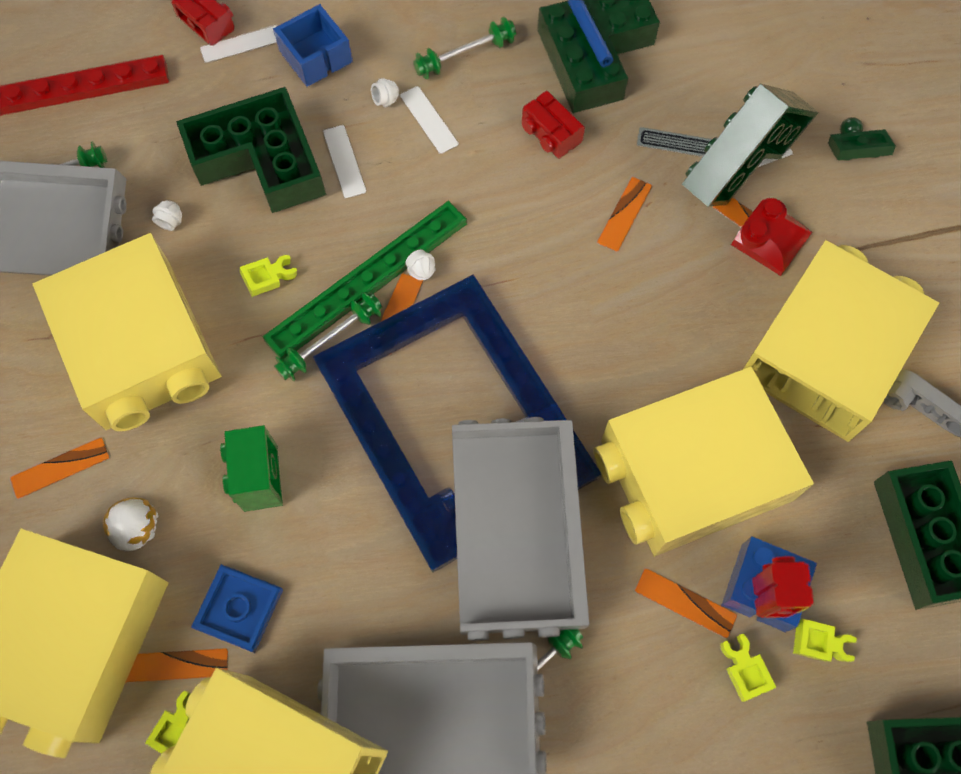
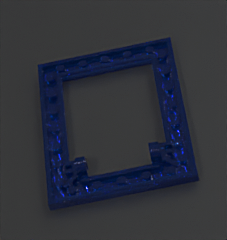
M474 274L313 356L316 365L432 573L457 559L455 493L450 487H447L431 497L427 496L357 371L463 316L526 419L541 417L544 421L567 420ZM573 430L579 490L599 479L602 473Z

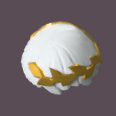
M134 497L122 499L114 503L104 515V533L109 542L119 550L133 551L139 549L155 536L154 531L156 530L155 525L159 516L158 512L146 499Z

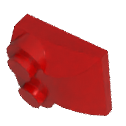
M766 198L758 204L745 221L731 246L781 276L812 232L787 214V209L783 202L776 198Z

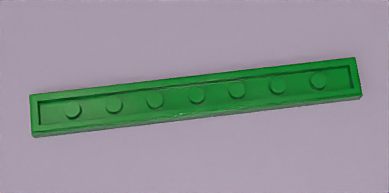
M448 200L263 335L262 338L277 357L284 359L287 356V348L297 351L349 313L352 300L358 303L362 301V292H365L367 295L374 294L408 268L406 266V259L410 254L421 249L426 253L431 252L466 226L467 219Z

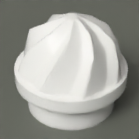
M385 78L379 79L377 83H373L371 95L374 103L377 106L382 105L384 107H389L395 103L399 96V89L396 83Z
M162 201L152 211L154 214L152 221L163 229L173 231L176 225L179 226L182 222L180 207L173 201Z
M422 249L413 252L406 259L407 272L417 280H427L435 272L434 257Z

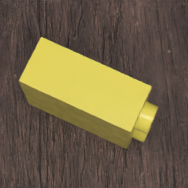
M151 233L32 283L81 408L105 430L112 428L115 431H128L137 428L149 419V410L171 400L178 404L195 401L208 392V383L222 377L175 273Z
M825 240L743 369L752 366L764 391L768 395L849 442L872 422L937 309L939 302L925 295L923 288L916 281L904 276L892 277L870 265L866 256L858 249L847 245L836 246Z
M752 366L608 420L601 439L602 445L593 448L595 462L604 481L607 484L620 481L630 503L620 507L621 519L628 536L635 545L647 541L654 557L793 502L814 484Z
M20 529L0 569V735L8 719L29 726L30 729L22 745L31 750L59 758H66L73 742L100 743L169 582L148 570Z
M216 668L211 677L202 680L192 691L186 704V715L190 718L176 746L168 748L159 756L150 774H378L388 751L251 676Z

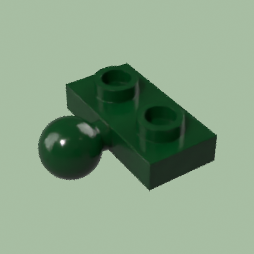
M855 117L845 119L840 126L841 134H830L828 142L836 159L846 161L858 158L893 155L896 147L885 129L863 131V123Z

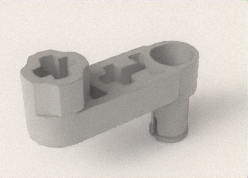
M901 370L884 399V403L892 409L905 411L911 405L943 429L957 437H961V405L912 371Z

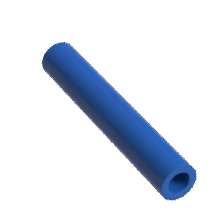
M568 0L601 67L609 66L613 62V57L584 1Z

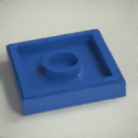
M221 564L191 628L255 653L283 589Z

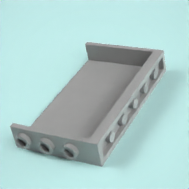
M0 161V272L51 276L118 247V244L123 239L121 219L122 214L126 212L127 206L124 197L126 178L115 168Z
M531 417L525 419L524 422H511L510 419L502 418L495 419L488 424H478V421L464 420L460 421L458 425H452L460 634H468L469 641L488 640L489 633H503V639L524 638V632L538 631L539 637L560 636L559 630L587 628L589 626L572 420L544 421L541 417Z
M533 642L324 648L323 679L318 684V698L322 701L321 715L388 751L378 774H546L547 772L546 752L540 751L539 736L545 735L546 730L545 713L539 712L538 697H544L543 674H538L537 646Z

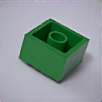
M265 425L224 431L225 443H221L220 452L222 461L227 463V474L223 475L222 478L225 494H229L233 502L237 503L244 512L283 506L278 445Z

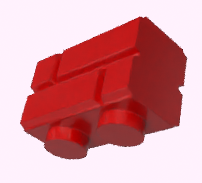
M171 0L176 16L210 46H213L221 41L223 36L226 37L234 31L233 13L225 3L219 4L216 0Z
M546 90L536 100L533 99L524 105L522 109V127L529 135L534 134L540 140L541 147L547 153L552 152L560 159L570 149H574L583 141L585 126L549 91Z
M782 556L773 558L772 564L763 565V571L752 578L754 595L758 596L755 599L756 613L761 618H789L810 608L814 604L812 587L807 584L811 582L809 565L804 562H795V557Z

